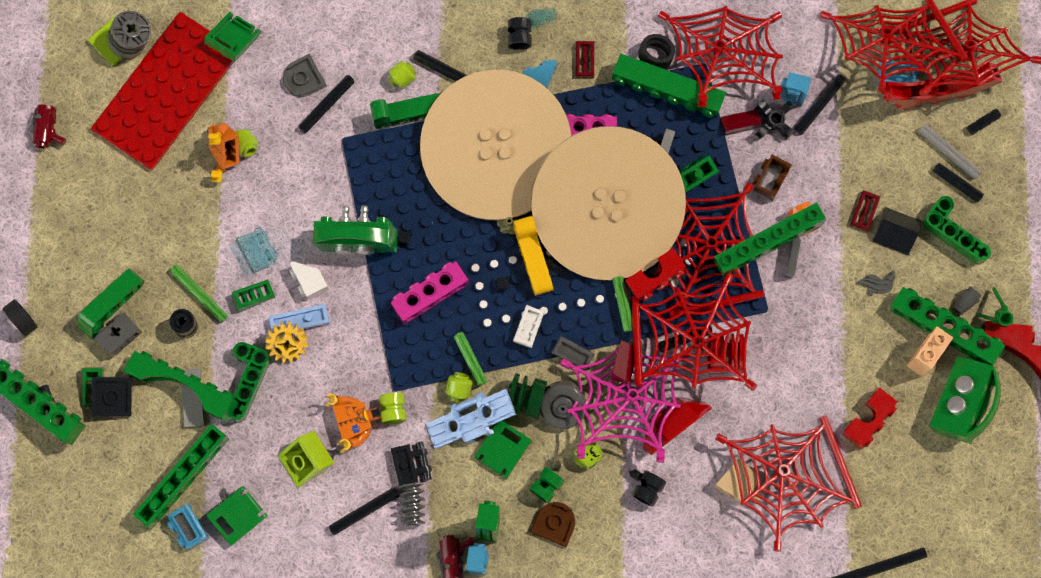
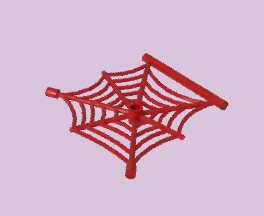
M925 0V6L910 10H889L875 5L874 9L854 15L832 16L831 13L822 11L820 14V18L831 19L843 44L845 60L849 59L857 62L877 76L880 80L878 82L879 92L885 91L886 82L884 80L896 73L921 71L928 74V69L934 63L953 56L960 57L963 63L969 60L968 55L933 0ZM929 8L956 52L944 47L929 32L925 19L926 9ZM877 11V15L872 16L870 18L849 21L844 20L847 18L864 16ZM881 11L888 13H915L909 16L883 15ZM921 13L927 34L939 47L931 46L920 34L917 18ZM879 18L878 21H875V22L870 23V24H866V25L856 24V23L867 22V21H871V20H873V19ZM883 18H887V19H898V20L906 19V20H905V21L892 22V21H885V20H883ZM913 19L915 31L923 43L917 42L908 30V23ZM836 21L842 23L848 33L853 50L850 54L847 52L844 37ZM879 23L881 24V27H879V28H875V29L867 28V27L874 26V25L879 24ZM885 24L898 25V26H885ZM847 25L856 28L861 41V48L855 50L854 41ZM905 26V31L911 40L905 39L902 35L901 28ZM860 30L866 31L869 36L870 43L865 46ZM899 31L900 37L892 36L895 32ZM870 33L881 37L873 41ZM903 43L910 44L906 49L901 47ZM874 45L883 48V52L870 47ZM915 46L922 47L913 55L908 53ZM892 48L898 49V50H890V51H887L888 49H892ZM926 49L933 50L919 62L914 58L918 53ZM868 50L876 52L882 55L883 57L881 59L864 51ZM891 53L904 54L902 56H894L887 59V55ZM936 53L948 54L933 60L926 68L921 64L925 59ZM858 54H863V55H866V56H868V57H871V58H873V59H875V60L881 62V63H882V66L879 65L878 63H876L875 61H873V60H871V59H869V58H867V57L858 55ZM853 56L874 64L881 70V76L869 65L853 58ZM895 59H910V60H911V61H900V62H896V63L890 64V65H888V66L886 67V63H887V62L892 61V60H895ZM910 64L919 67L901 68L885 76V71L896 65Z
M964 0L943 8L940 12L943 16L967 8L962 15L949 22L948 25L956 23L967 14V18L960 25L953 28L952 31L958 30L968 22V27L955 36L956 38L961 37L968 31V35L958 41L959 43L965 41L964 45L961 44V46L968 55V61L971 62L972 66L958 63L961 60L960 57H956L957 59L955 60L949 57L952 63L948 67L943 60H940L945 69L940 74L937 64L934 63L933 66L937 70V77L932 81L929 71V85H925L919 91V94L925 97L932 87L944 84L965 83L980 87L981 84L994 76L1022 63L1031 61V63L1041 64V57L1034 55L1030 57L1017 48L1006 32L1009 29L1008 27L999 28L988 24L978 17L971 7L977 4V0ZM932 13L925 15L926 23L936 19ZM972 14L982 24L998 31L993 33L977 26L972 21ZM922 17L917 18V26L922 25ZM914 20L908 23V30L914 28ZM972 25L976 29L982 31L983 33L989 34L990 36L986 37L981 34H978L972 29ZM905 26L901 28L902 34L906 39L910 40L905 31ZM939 26L933 29H929V32H934L942 28ZM926 30L919 31L921 35L927 33ZM909 31L912 37H916L919 43H922L916 31ZM944 32L933 35L940 44L951 46L950 51L956 52L948 38H937L944 36ZM972 33H973L974 35H976L977 37L982 38L983 40H979V39L975 38L974 36H972ZM1004 33L1010 45L1021 55L1014 54L1001 43L999 35ZM922 35V37L925 40H929L930 45L933 46L932 39L929 36ZM996 37L998 44L1006 52L998 51L994 46L992 39ZM989 41L993 50L986 49L984 43ZM913 48L909 51L910 55H912ZM922 51L919 53V55H916L914 58L922 59L927 54H922ZM939 52L930 57H934L937 59L941 55L948 54ZM976 52L985 53L976 59L974 58ZM991 54L996 55L976 66V62L981 58ZM1001 56L1010 57V59L1004 60L978 74L977 70L992 60ZM928 57L927 59H925L926 61H928V62H930V63L932 62V60L929 59V57ZM1016 59H1022L1021 61H1018L1005 68L1000 69L999 71L991 74L990 76L986 77L981 81L979 79L984 74L1005 63L1011 62ZM954 66L966 67L973 69V72L966 70H957L952 68ZM948 72L964 73V74L974 75V77H973V76H968V75H958V74L946 75V74H947ZM953 77H954V78H966V79H971V80H975V81H976V82H974V81H967V80H952V81H943V82L937 83L941 78H953Z
M748 182L743 189V193L707 199H686L685 214L688 210L689 215L683 222L681 230L691 216L694 222L685 235H678L676 244L681 260H688L694 267L695 272L691 277L688 270H685L690 279L687 287H685L681 278L678 279L685 293L689 292L692 285L703 279L722 276L721 273H713L696 279L699 272L710 267H717L716 264L702 267L706 260H711L715 257H707L710 250H715L720 254L722 251L717 245H723V251H725L728 244H732L731 247H733L735 244L746 240L740 231L738 223V207L742 201L746 229L750 237L753 236L746 215V195L753 189V184ZM740 197L737 202L722 206L690 207L688 203L719 201ZM734 206L728 215L718 217L696 216L693 211L714 210ZM734 213L737 232L741 240H736L731 230L729 220ZM725 219L722 224L715 226L702 225L699 221ZM697 224L700 228L698 235L695 237L688 236ZM726 225L733 240H726L724 237L723 229ZM719 228L714 236H709L705 230ZM702 233L707 240L699 239ZM719 235H721V238H722L723 241H718V240H717V238L719 237ZM678 238L684 239L687 244V255L681 257V246ZM689 241H692V242H693V245H694V249H693V251H692L691 253H690V247H691V246H690ZM713 241L715 245H709L708 242ZM696 242L703 243L705 245L697 249ZM706 249V251H705V253L703 254V256H702L701 254H699V252H701V251H703V250ZM696 255L701 259L698 266L695 265L690 257ZM660 262L657 271L654 272V276L660 275L662 272ZM748 264L745 266L747 280L740 273V269L734 271L735 274H731L734 278L740 279L744 284L731 282L730 286L748 288L751 292L729 297L732 304L765 297L763 290L756 291L753 288ZM669 281V286L671 287L674 294L676 290L672 283ZM713 283L707 286H703L691 292L690 294L694 295L704 289H708L714 286H722L723 283ZM677 295L675 296L676 303L680 301ZM683 295V298H684L685 301H686L688 298H690V297H688V296ZM726 298L721 299L723 306L729 305ZM682 304L669 311L670 318L684 310L681 308ZM714 304L706 307L687 306L689 311L700 312L713 309Z
M731 274L725 275L721 288L704 295H691L682 292L677 287L676 292L672 296L658 303L642 305L636 296L631 297L636 387H642L643 379L646 377L673 375L691 382L694 389L697 384L713 380L744 382V385L750 390L754 391L757 384L751 379H747L746 348L751 321H747L737 312L729 298L727 286L730 285L733 279ZM720 292L716 300L705 304H692L683 298V295L691 298H704ZM724 293L731 309L744 323L741 324L725 310L721 303ZM676 295L680 299L672 307L655 313L647 308L662 305L673 299ZM680 304H682L684 309L676 316L666 320L659 316L673 310ZM714 304L713 309L703 312H693L687 308V305L706 307ZM718 306H720L725 315L738 326L734 327L729 322H727L717 311ZM639 308L647 314L655 337L652 362L648 371L642 374ZM684 313L686 314L687 319L680 324L673 325L669 322L677 319ZM710 313L708 320L702 321L692 320L690 315ZM716 314L730 329L725 330L718 326L713 320L714 315ZM651 316L661 322L665 335L664 353L658 366L654 368L652 367L658 351V335ZM689 322L690 328L686 332L678 328ZM694 323H706V325L702 327H697L694 325ZM712 323L722 332L716 335L709 330L710 324ZM665 325L672 328L675 336V349L672 357L666 361L664 359L669 342ZM746 327L743 346V375L738 372L737 363L740 329ZM696 329L703 330L701 336L698 335ZM691 330L693 332L694 337L688 334L691 332ZM737 331L734 345V369L726 363V350L730 333ZM676 332L683 335V346L681 352L677 355L678 336ZM706 333L711 335V337L704 339ZM726 335L723 359L718 356L717 345L719 338ZM686 338L693 342V345L685 349ZM715 340L714 352L706 347V343ZM694 349L696 350V354L689 353ZM683 355H686V356H692V357H696V358H695V362H694V361H692V360H689V359H686V358H680V357H682ZM712 356L716 359L699 364L700 357ZM675 360L686 361L695 366L694 370H692L686 366L670 363ZM713 363H721L727 368H712L698 372L699 367ZM663 367H678L693 373V380L673 372L656 371ZM712 371L731 372L738 377H712L697 381L699 374Z
M827 415L819 418L822 424L820 427L804 433L782 432L775 429V426L771 424V429L749 439L727 440V437L720 433L715 437L716 441L722 444L726 443L732 457L739 484L740 504L754 510L770 526L776 536L773 547L775 552H781L782 541H780V537L792 526L800 523L818 524L822 528L824 526L822 524L824 518L833 508L847 502L853 503L855 509L862 507ZM823 429L850 497L845 496L836 487L824 467L820 450V433ZM772 433L773 439L763 445L742 448L735 444L754 441ZM776 433L795 437L812 434V436L807 441L793 443L777 439ZM816 437L821 468L837 492L826 488L815 470L812 458V442ZM774 442V448L766 453L755 455L749 452V450L764 448ZM778 443L791 446H803L799 450L788 451L779 448ZM808 445L810 465L820 485L811 480L803 463V451ZM731 447L737 449L743 464L749 496L745 499L740 473ZM774 451L776 452L777 457L773 460L766 461L761 458ZM780 452L795 454L793 457H782ZM742 453L750 456L754 464L757 489L754 492H751L750 479ZM799 455H800V464H801L803 473H804V475L806 476L807 479H804V478L800 477V475H799V472H798V469H797V461H796V459L799 457ZM755 460L761 462L765 472V483L761 486ZM782 460H789L786 464H782ZM778 461L779 467L773 465L772 463ZM793 462L796 475L790 473L789 466ZM766 466L774 469V476L769 480ZM789 477L796 480L794 484ZM777 478H779V485L773 482ZM784 479L787 481L789 486L783 487ZM799 481L807 484L801 492L796 488ZM769 484L774 485L779 489L778 496L764 488ZM810 486L817 488L818 490L811 494L806 501L802 496L803 493ZM787 489H792L794 491V493H786L783 495V491ZM763 491L778 500V507L758 493ZM821 491L829 493L812 510L809 503L813 497ZM756 496L777 510V516L761 502L753 499V497ZM797 496L800 501L790 502L782 506V500L785 497ZM836 496L843 499L828 508L821 519L815 514L819 507L829 498ZM751 501L768 511L777 521L776 530L764 514L747 502ZM792 505H804L808 510H794L782 517V511ZM805 513L811 515L814 519L795 521L781 531V522L793 514Z

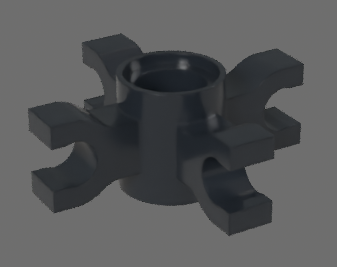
M762 100L754 109L765 117L764 126L755 135L762 139L770 130L777 129L787 140L795 131L785 123V114L794 105L788 101L780 110L775 109L772 111L767 103ZM771 116L777 118L778 124L771 120Z

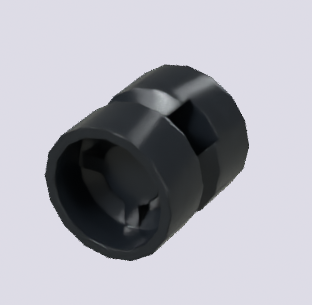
M525 17L509 19L507 21L509 33L508 47L513 50L531 48L532 35L529 34L531 32V20Z
M178 309L171 314L169 325L179 337L190 338L197 333L198 322L189 310Z
M644 471L639 480L641 484L636 485L631 495L640 502L654 507L659 498L657 494L663 491L667 483L659 476L649 471Z

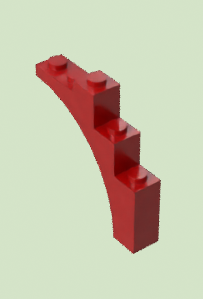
M990 62L977 70L978 74L996 64ZM997 67L979 78L980 81L999 71V68ZM957 73L958 75H968L974 77V75ZM998 74L981 84L980 87L965 83L944 84L932 87L925 97H922L919 91L925 85H929V80L919 82L887 81L882 95L886 102L894 103L898 109L909 110L924 103L937 104L952 97H968L1002 83V78ZM953 77V78H941L937 83L943 82V81H952V80H967V81H974V82H976V81H975V80H971V79H966V78H954V77Z
M985 321L982 324V329L986 332V335L991 338L996 337L1000 339L1005 345L1004 350L1022 359L1041 380V346L1032 345L1035 340V332H1032L1033 326L1021 324L1002 326L1000 323L994 324L992 321Z

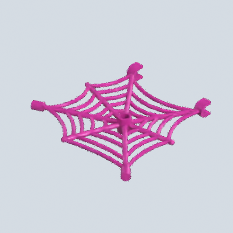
M616 348L606 358L587 365L574 366L572 362L563 359L560 366L568 370H574L581 392L582 382L579 373L585 375L589 382L590 391L588 399L583 406L576 407L578 401H576L572 408L567 409V413H572L576 418L581 430V443L577 445V459H585V447L588 444L609 438H629L657 448L656 462L664 463L665 449H662L661 436L663 425L672 410L681 407L680 404L676 403L674 393L675 376L672 375L671 380L672 403L666 401L664 391L667 375H664L662 379V401L658 400L656 392V380L662 375L650 376L653 378L648 382L643 381L645 385L636 390L632 389L631 383H623L617 387L612 384L615 380L609 382L602 380L612 374L613 369L599 378L594 376V374L611 367L615 363L616 358L605 367L590 373L581 369L609 360L618 353L619 348ZM642 355V358L652 359L653 356ZM683 355L680 358H688L689 356ZM656 357L655 360H661L662 357ZM675 360L671 364L679 365L680 360ZM642 363V366L649 367L650 364ZM663 367L664 369L661 372H668L672 367ZM678 367L674 368L673 373H676ZM591 379L597 381L598 394L595 403L588 404L593 393ZM601 384L607 386L608 394L605 401L599 402ZM651 384H653L654 399L647 397V388ZM627 385L628 392L621 388ZM611 389H613L614 397L613 399L609 400L611 396ZM644 391V397L639 396ZM618 392L625 395L624 397L617 398ZM638 400L644 401L642 407H640ZM625 401L621 406L617 403ZM647 402L652 403V404L649 406V408H648V410H647V412H646V415H644L643 411H644V408H645L646 403H647ZM608 404H614L618 408L612 415L607 406ZM628 404L635 405L637 411L626 409L625 407ZM655 404H660L652 418L650 427L647 421L649 413ZM599 406H604L609 416L604 423L597 409ZM664 406H670L671 408L667 411L660 424L657 441L653 433L654 422ZM594 408L599 417L601 426L596 431H594L592 420L586 409ZM583 410L591 427L592 435L585 442L584 429L578 415L575 413L576 411ZM621 411L638 414L641 419L631 416H616ZM630 419L644 424L648 432L629 425H607L614 420ZM629 428L648 435L654 443L630 435H608L594 438L603 430Z

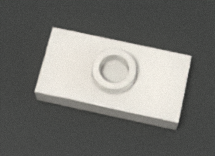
M526 305L513 342L532 348L544 311Z

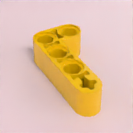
M533 216L513 221L515 235L534 295L553 291L552 281L537 237Z

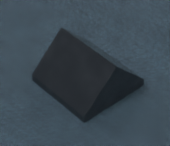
M885 207L873 242L909 255L919 234L921 220Z

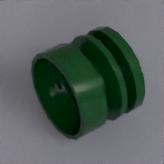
M515 373L508 387V394L512 405L517 406L515 413L518 416L521 409L525 408V418L538 421L548 381L535 378L532 386L528 385V376L525 375L523 383H519L520 374Z

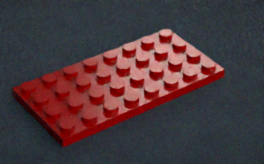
M179 12L91 127V130L153 171L234 61L206 45L204 38L210 31L184 13Z

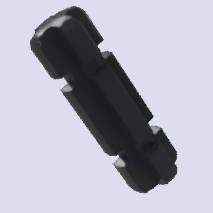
M998 109L992 110L976 120V122L968 125L967 131L970 135H974L993 121L998 120L1001 117V113Z

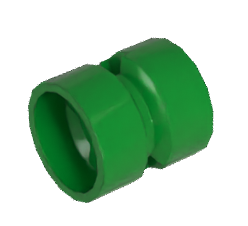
M544 467L538 475L539 480H534L528 489L542 501L549 504L555 496L554 491H558L565 481L554 471Z

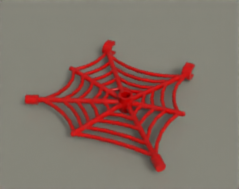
M728 6L681 17H670L669 14L662 10L660 11L658 17L664 21H669L678 39L679 56L675 58L676 61L682 60L696 75L700 89L698 94L699 108L707 107V92L725 84L738 82L769 86L772 88L773 100L781 99L780 93H782V88L780 85L776 86L774 69L778 60L783 58V55L778 54L768 40L770 22H775L782 18L779 11L771 15L769 19L745 16L729 9ZM723 11V15L706 20L686 23L676 21ZM727 11L735 16L753 21H762V23L753 25L742 22L727 14ZM726 17H728L729 19L733 20L734 22H737V23H739V24H742V25L748 26V27H752V28L749 29V30H748V29H745V28H742V27H740V26H738V25H736V24L730 22L729 20H727ZM722 18L721 24L693 31L686 27L687 25H696ZM725 22L744 32L739 34L725 26ZM675 25L681 28L686 36L688 43V54L682 55L681 39ZM765 25V40L773 53H768L764 50L758 39L759 28ZM720 27V32L713 35L701 36L698 34ZM724 29L736 37L733 39L726 37ZM756 31V43L762 52L756 51L752 46L750 34ZM687 32L695 37L696 52L691 53V43ZM719 35V39L715 43L707 39ZM746 35L751 50H745L742 45L741 38ZM698 39L704 42L705 50L699 51ZM737 40L739 41V46L741 47V49H738V47L736 46ZM733 43L734 48L727 47L728 45ZM738 53L744 54L742 62L736 58ZM703 54H707L709 56L710 60L712 61L711 65L709 64L708 60L703 56ZM723 54L728 57L717 60L718 57L723 56ZM748 54L755 55L751 68L745 65ZM695 56H700L709 67L708 75ZM758 56L765 57L761 66V75L754 71V64ZM768 57L776 58L771 68L772 83L764 78V67ZM685 59H693L702 69L706 78L703 87L698 73ZM733 60L735 63H737L720 65L714 68L716 64L722 61ZM740 67L748 71L726 72L711 79L712 73L721 68ZM727 75H753L761 80L735 79L721 82L707 89L709 83Z

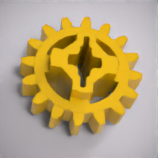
M281 321L279 327L275 324L273 325L274 331L268 330L269 336L265 338L267 342L266 349L269 350L270 356L275 354L276 361L282 358V363H285L286 359L293 362V357L300 359L299 353L305 354L304 348L308 346L306 341L307 334H304L303 328L298 330L297 323L291 326V321H288L287 325H284L283 321Z

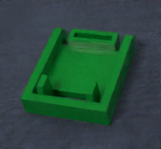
M229 12L205 36L204 43L236 62L259 37L261 31L259 29L255 30V26L239 16H236L231 22L233 13Z
M500 421L492 429L494 434L486 438L474 458L478 460L481 454H483L484 457L481 463L501 475L504 469L507 470L503 477L507 480L532 440L504 421ZM506 428L521 437L518 444L502 435Z
M244 486L240 487L206 515L230 546L235 544L268 516L266 513L262 514L261 517L258 516L263 509L249 492L243 496L240 494L246 489ZM221 516L234 530L229 536L216 522Z

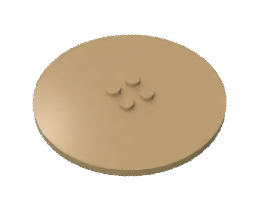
M509 70L480 71L465 76L450 85L431 106L421 133L420 151L422 164L426 176L435 191L445 202L459 212L483 220L498 221L506 220L507 217L517 218L532 211V191L538 171L555 147L571 136V130L561 104L545 86L535 79Z
M600 126L583 130L570 136L555 147L547 156L534 182L531 200L532 216L541 242L547 251L567 269L579 275L599 280H613L614 277L618 276L628 278L638 271H645L658 262L657 258L669 251L676 241L685 216V189L676 164L657 142L632 129L617 126Z

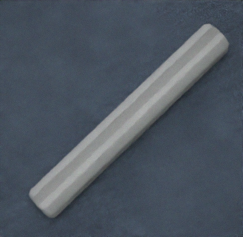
M927 124L920 128L919 133L972 179H976L981 174V170Z

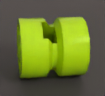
M387 393L379 396L380 407L383 408L381 412L382 424H396L407 421L406 410L402 408L405 405L404 393Z

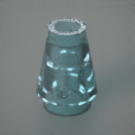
M554 8L532 9L531 12H528L531 27H539L557 18Z

